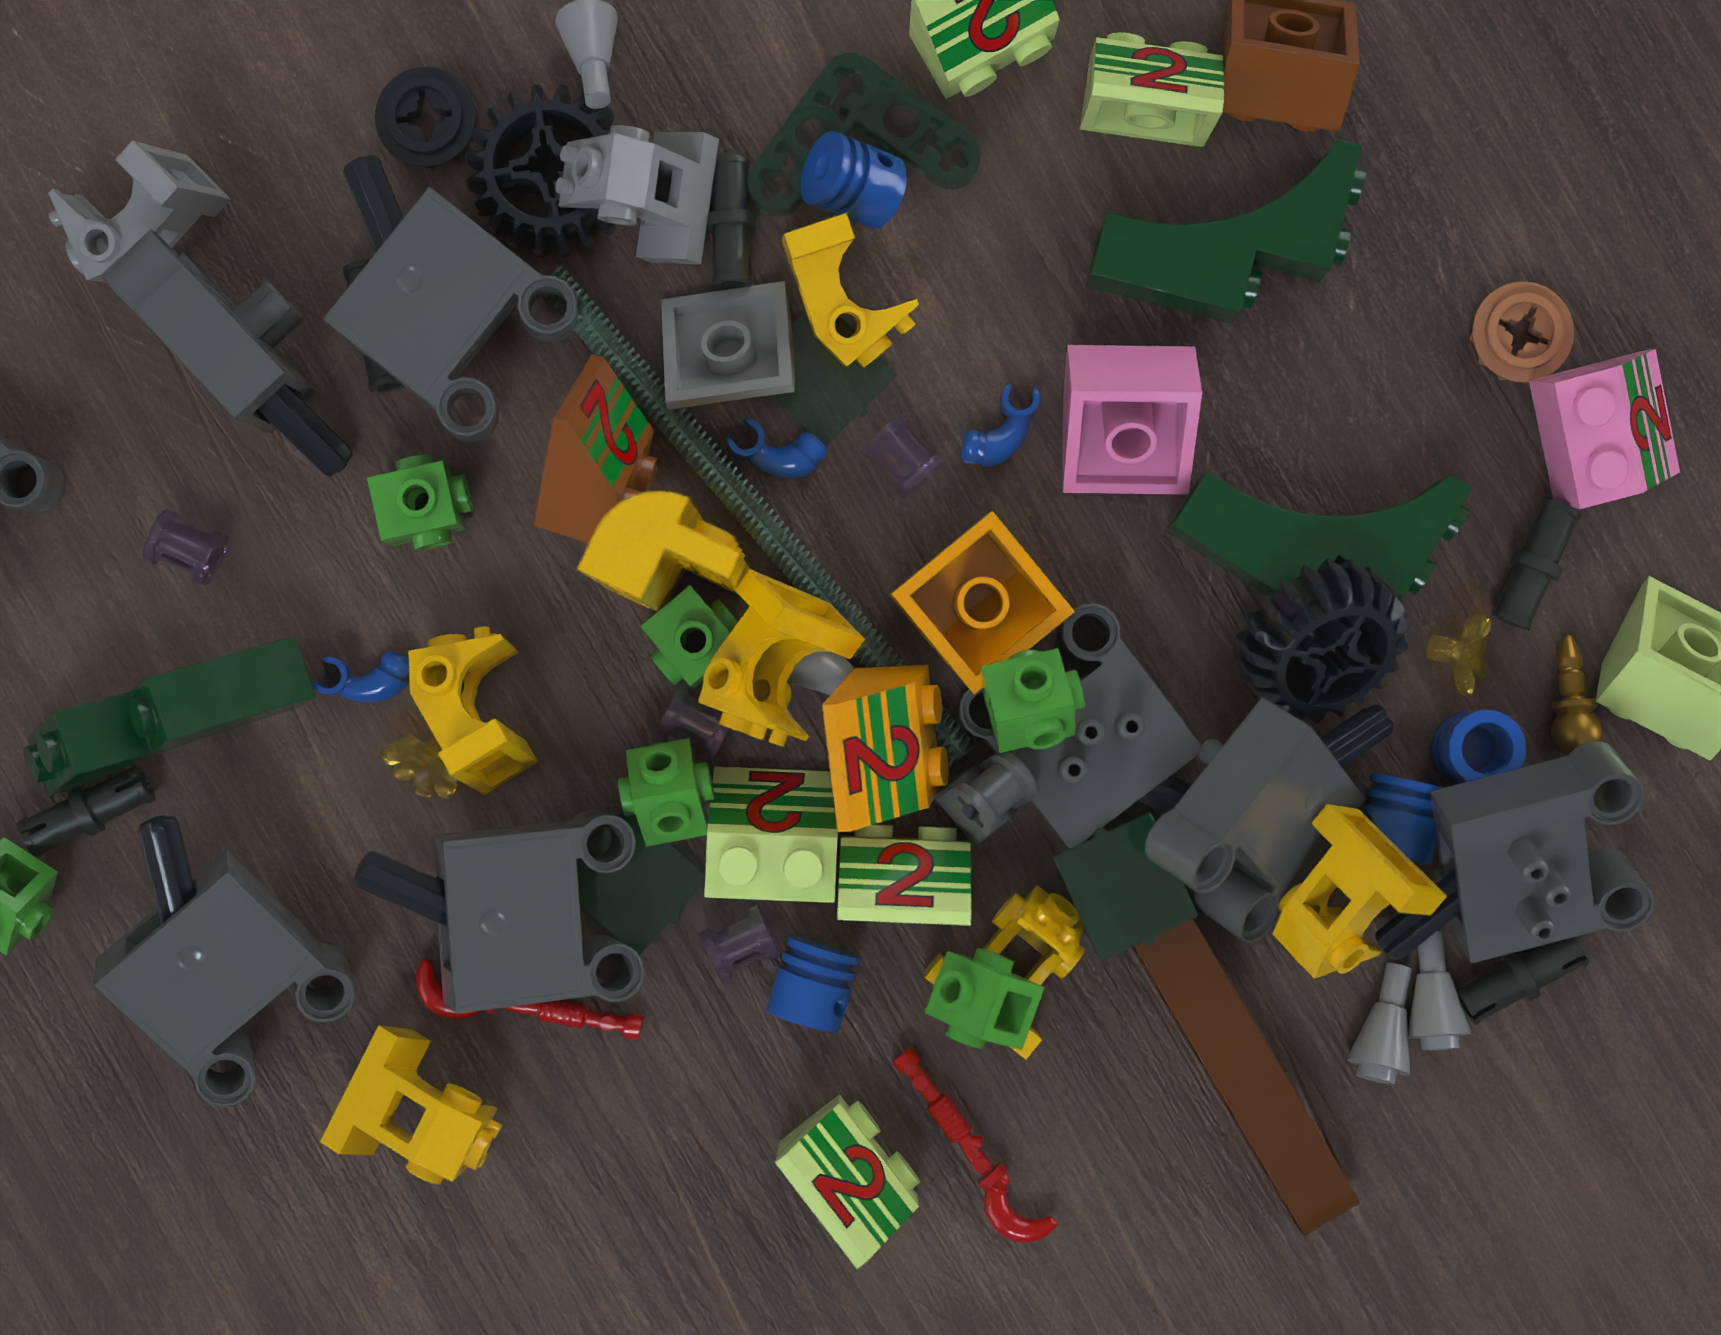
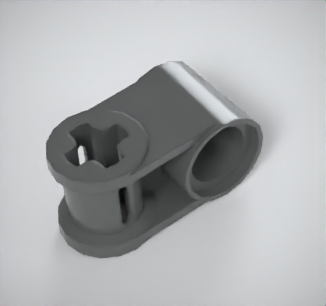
M998 750L981 763L977 761L943 787L934 799L971 845L976 846L1016 814L1017 808L1033 799L1038 793V787L1033 775L1019 758L1009 751L999 753Z

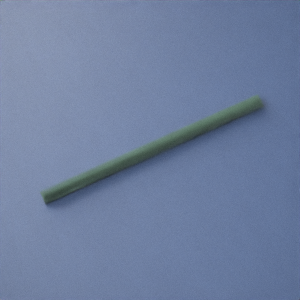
M562 266L555 269L551 276L565 281L573 290L577 301L578 323L574 328V332L579 334V337L584 340V343L589 346L592 352H595L594 355L605 358L632 399L648 415L659 430L661 429L664 436L666 435V438L671 441V444L676 447L681 456H684L687 463L689 462V465L694 468L695 472L702 477L701 479L705 480L706 485L710 486L709 488L712 489V492H715V495L720 498V501L725 504L732 515L736 516L737 521L741 522L740 524L743 525V528H746V531L751 534V537L756 540L763 551H767L766 554L769 558L772 557L771 560L777 563V567L783 569V574L788 575L787 578L789 581H793L794 587H798V590L831 603L865 638V641L854 655L856 659L861 658L860 663L862 665L866 664L865 668L900 666L903 659L895 660L898 654L896 652L890 654L893 648L891 646L885 648L888 643L886 640L879 642L883 636L881 634L874 636L877 629L869 630L872 623L864 624L867 619L866 616L859 619L862 612L860 610L855 613L853 612L857 606L855 604L850 607L848 606L851 599L843 600L846 593L838 594L841 587L833 588L836 583L834 580L829 583L827 582L831 576L828 574L823 577L822 575L826 570L824 568L819 571L817 570L820 563L812 564L815 557L807 558L810 553L809 550L802 553L805 546H796L800 540H791L794 533L786 534L789 527L781 528L784 521L776 522L779 517L778 514L771 517L774 510L766 511L769 504H760L763 497L755 498L758 491L750 492L753 485L746 487L745 485L748 480L740 481L743 474L735 475L738 468L730 469L733 462H724L727 455L720 457L719 455L722 450L714 451L717 444L709 445L712 438L704 439L707 432L699 433L702 426L694 427V424L697 422L696 419L689 422V418L692 415L690 413L685 416L683 415L686 408L668 410L665 403V392L663 391L665 384L657 385L661 379L659 377L655 380L652 379L656 374L654 371L650 374L647 373L651 369L649 365L645 368L642 367L646 363L644 359L640 362L637 361L640 357L639 353L632 356L635 349L627 350V347L630 345L627 341L625 344H622L625 338L623 335L617 338V335L620 333L619 330L611 331L615 327L613 323L607 327L606 324L610 321L608 317L603 321L601 320L604 313L596 314L599 307L591 308L594 302L593 300L588 303L586 302L589 298L588 294L583 297L581 296L584 292L583 288L576 291L579 284L577 282L573 285L570 284L574 279L572 276L568 279L565 278L569 274L568 271L565 270L561 273ZM544 295L546 299L549 298V303L551 305L554 304L553 307L559 310L558 313L564 316L567 310L566 303L555 295ZM945 712L942 714L940 723L935 724L937 747H945L948 759H951L948 764L952 766L975 747L976 744L974 742L969 743L971 738L969 736L964 737L966 732L963 730L959 731L960 725H953L955 720L953 718L948 719L950 714Z

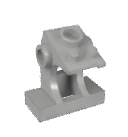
M613 125L610 127V134L567 142V145L562 147L560 159L565 162L563 176L557 180L555 187L556 192L560 194L558 206L599 209L597 217L599 220L618 225H636L638 217L641 219L636 251L637 258L650 263L701 265L719 144L718 138L705 132H654L653 141L650 143L648 142L649 132L631 126Z
M132 140L115 159L133 179L132 195L123 210L112 219H106L83 195L75 194L73 196L63 194L57 189H51L48 194L55 210L49 212L48 215L55 227L62 225L69 239L66 241L65 247L73 266L85 276L86 280L106 283L101 274L150 229L156 232L173 248L201 215L215 217L231 198L188 155Z

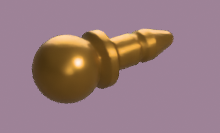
M1566 634L1560 640L1556 659L1557 668L1560 670L1558 675L1559 690L1563 700L1551 703L1552 710L1558 714L1552 724L1551 737L1555 747L1561 753L1568 756L1576 747L1595 741L1603 742L1604 727L1599 717L1593 713V710L1598 706L1596 698L1584 697L1586 693L1585 675L1581 671L1583 657L1574 638Z

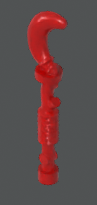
M426 958L421 960L416 973V986L418 994L426 1007L435 1014L449 1019H464L480 1012L474 1011L458 1014L453 1012L443 1003V990L435 976L433 961ZM568 1000L503 1008L515 1013L538 1015L540 1021L548 1023L551 1022L578 1029L587 1025L601 1028L605 1032H622L623 1038L637 1041L640 1037L644 1018L643 1015L628 1013L627 1017L615 1015L611 1011L604 1013L589 1010L584 1003L581 1004ZM495 1009L484 1010V1012L493 1015Z
M910 1046L897 1055L891 1062L900 1074L906 1073L913 1087L919 1090L927 1101V1111L930 1112L935 1122L938 1123V1126L951 1143H958L964 1156L974 1167V1170L982 1176L977 1184L983 1190H986L984 1195L985 1214L992 1227L1003 1237L1014 1242L1029 1243L1039 1241L1048 1236L1057 1227L1056 1219L1052 1216H1047L1038 1220H1030L1017 1215L1011 1209L1006 1198L1008 1193L1006 1186L1010 1184L1008 1174L1006 1173L1007 1168L1001 1162L993 1166L988 1157L980 1151L979 1148H982L983 1136L970 1134L971 1126L964 1119L963 1115L960 1114V1111L952 1103L948 1095L940 1094L930 1080L929 1074L918 1064L921 1058L913 1047Z

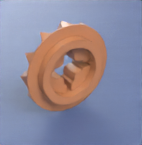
M1525 281L1503 285L1491 292L1473 313V329L1469 340L1474 343L1479 355V364L1488 367L1498 376L1499 380H1510L1527 384L1529 380L1548 376L1564 363L1571 351L1574 340V325L1569 309L1555 292L1543 285ZM1531 311L1528 318L1530 322L1528 332L1536 337L1535 340L1538 343L1527 342L1518 351L1510 354L1513 349L1511 346L1513 335L1505 331V327L1502 325H1515Z

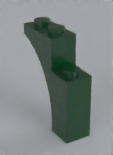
M1337 139L1318 166L1293 189L1258 209L1229 219L1198 224H1165L1133 219L1107 212L1100 226L1085 287L1232 323L1241 312L1242 307L1251 309L1255 302L1261 280V271L1253 270V265L1319 282L1331 270L1332 265L1339 267L1342 265L1348 249L1351 229L1342 227L1347 204L1355 206L1363 189L1366 168L1357 166L1362 145Z
M1207 471L1197 480L1165 532L1262 594L1272 595L1280 588V577L1289 581L1297 578L1303 564L1317 571L1321 564L1329 558L1340 565L1352 559L1357 565H1362L1364 568L1369 566L1374 572L1380 573L1400 597H1404L1407 591L1413 595L1418 593L1432 574L1436 563L1428 558L1440 539L1443 538L1446 541H1450L1462 527L1470 512V509L1463 506V503L1473 488L1453 475H1449L1433 483L1418 496L1390 509L1353 516H1317L1297 513L1264 503L1246 495Z
M292 636L150 676L129 692L55 712L27 737L29 746L24 748L25 764L35 784L42 782L47 797L72 790L108 773L171 749L239 726L295 710L316 697L296 638Z

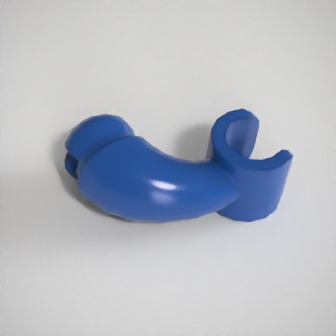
M1011 383L1004 388L1000 399V409L1003 415L1007 417L1006 422L997 429L988 430L987 433L977 430L967 431L964 435L961 458L965 463L982 464V467L996 466L1008 460L1018 450L1026 438L1030 418L1035 413L1040 401V394L1036 387L1032 391L1031 406L1025 410H1018L1010 405L1008 395L1011 390Z
M743 419L746 427L757 436L758 441L753 448L741 449L736 446L732 439L726 438L727 447L732 455L740 459H748L763 472L782 478L792 479L808 475L816 470L815 466L827 453V447L811 432L802 433L793 444L789 443L781 448H771L764 443L765 435L763 428L753 419Z
M392 650L386 651L381 657V663L378 668L374 667L368 674L357 677L352 675V670L343 660L334 657H324L322 660L332 663L339 668L341 672L340 682L333 688H327L322 683L311 680L313 688L322 694L340 695L356 702L375 703L385 701L400 694L409 684L406 682L409 677V658Z

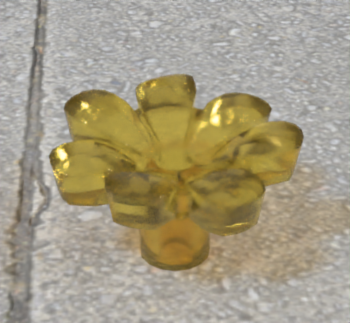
M1473 614V617H1468L1464 623L1463 631L1457 634L1455 638L1432 635L1427 646L1428 660L1450 663L1455 673L1454 683L1456 692L1468 697L1473 694L1475 680L1484 683L1488 673V663L1480 658V655L1486 654L1489 645L1491 619L1488 614Z
M431 729L422 743L414 735L402 733L393 744L389 743L379 753L381 761L393 765L389 770L397 779L401 781L414 779L412 791L415 794L423 797H432L434 791H436L445 800L453 798L458 779L449 774L438 753L442 749Z

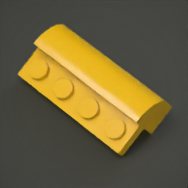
M653 491L638 494L624 500L603 518L577 570L605 588L658 612L672 600L685 571L739 595L735 588L750 568L744 560L746 555L738 547L739 543L734 541L735 537L706 523L688 497L672 492Z

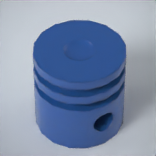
M832 130L824 133L808 153L800 180L801 195L804 202L814 207H819L836 215L847 213L850 221L871 229L881 228L891 220L899 208L906 187V166L899 157Z
M1495 710L1463 711L1448 716L1436 727L1430 742L1431 758L1437 771L1448 781L1455 784L1522 768L1526 757V739L1520 726L1508 715Z
M1371 773L1369 781L1374 782L1375 786L1374 789L1367 788L1366 797L1372 798L1371 805L1364 804L1362 813L1411 861L1431 865L1437 837L1430 791L1442 789V787Z
M789 935L786 944L792 948L791 951L783 952L782 960L787 962L786 966H779L766 1011L802 1026L839 1033L852 990L851 987L847 986V982H854L856 972L851 970L852 966H859L861 957L825 943Z

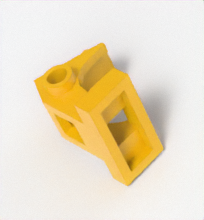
M847 213L785 233L781 242L788 263L791 265L813 334L843 366H848L857 359L863 368L866 367L892 344V341L886 335L890 329L895 327L902 335L916 324L908 314L919 305L917 299L888 309L872 311L857 306L847 298L840 284L838 271L844 252L855 239ZM840 314H848L855 320L856 330L849 338L840 336L835 329V321Z
M749 569L735 588V591L749 605V608L710 660L704 673V683L698 703L723 711L719 721L720 725L763 740L767 728L772 729L768 742L784 747L788 735L804 741L809 738L806 731L795 721L787 709L791 700V688L787 680L794 667L805 656L815 652H832L851 660L865 641V638L831 603Z
M483 626L474 629V639L467 640L466 636L462 634L440 635L429 639L428 647L409 650L408 655L410 694L442 749L438 753L451 776L486 795L537 764L538 760L527 741L494 718L488 723H484L479 718L474 703L477 687L481 679L490 670L519 653L516 647L501 634L490 633V627ZM462 680H463V682H464V690H463V692H462V694H461Z
M1326 804L1311 824L1332 846L1303 883L1294 886L1283 896L1278 906L1281 915L1272 933L1314 979L1335 971L1340 974L1347 973L1361 962L1379 956L1382 950L1374 942H1369L1363 934L1372 920L1389 904L1399 913L1431 916L1447 896L1359 809ZM1336 887L1351 900L1344 910L1339 907L1327 906L1329 897Z
M1036 885L1025 898H1022L1015 892L1004 903L992 919V923L999 929L983 948L1000 954L1018 934L1042 954V957L1025 976V979L1041 985L1052 972L1063 979L1080 960L1085 952V948L1079 944L1086 924L1080 920L1078 911L1068 900L1056 893L1048 894ZM940 952L923 971L925 978L933 985L945 958ZM1030 1027L1023 1049H1012L1026 1060L1042 1039L1038 1032Z
M378 1025L320 1142L337 1154L374 1155L381 1142L409 1160L406 1169L411 1174L429 1183L441 1184L443 1178L453 1182L468 1167L475 1171L478 1167L481 1168L488 1156L487 1151L491 1142L498 1136L502 1124L493 1120L498 1108L481 1105L482 1099L473 1092L450 1083L446 1085L442 1092L421 1079L417 1074V1068L431 1042L429 1039L412 1029ZM404 1095L426 1108L413 1135L400 1127L394 1120V1114Z

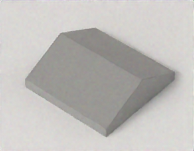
M785 281L661 299L665 403L668 410L795 391L796 353Z

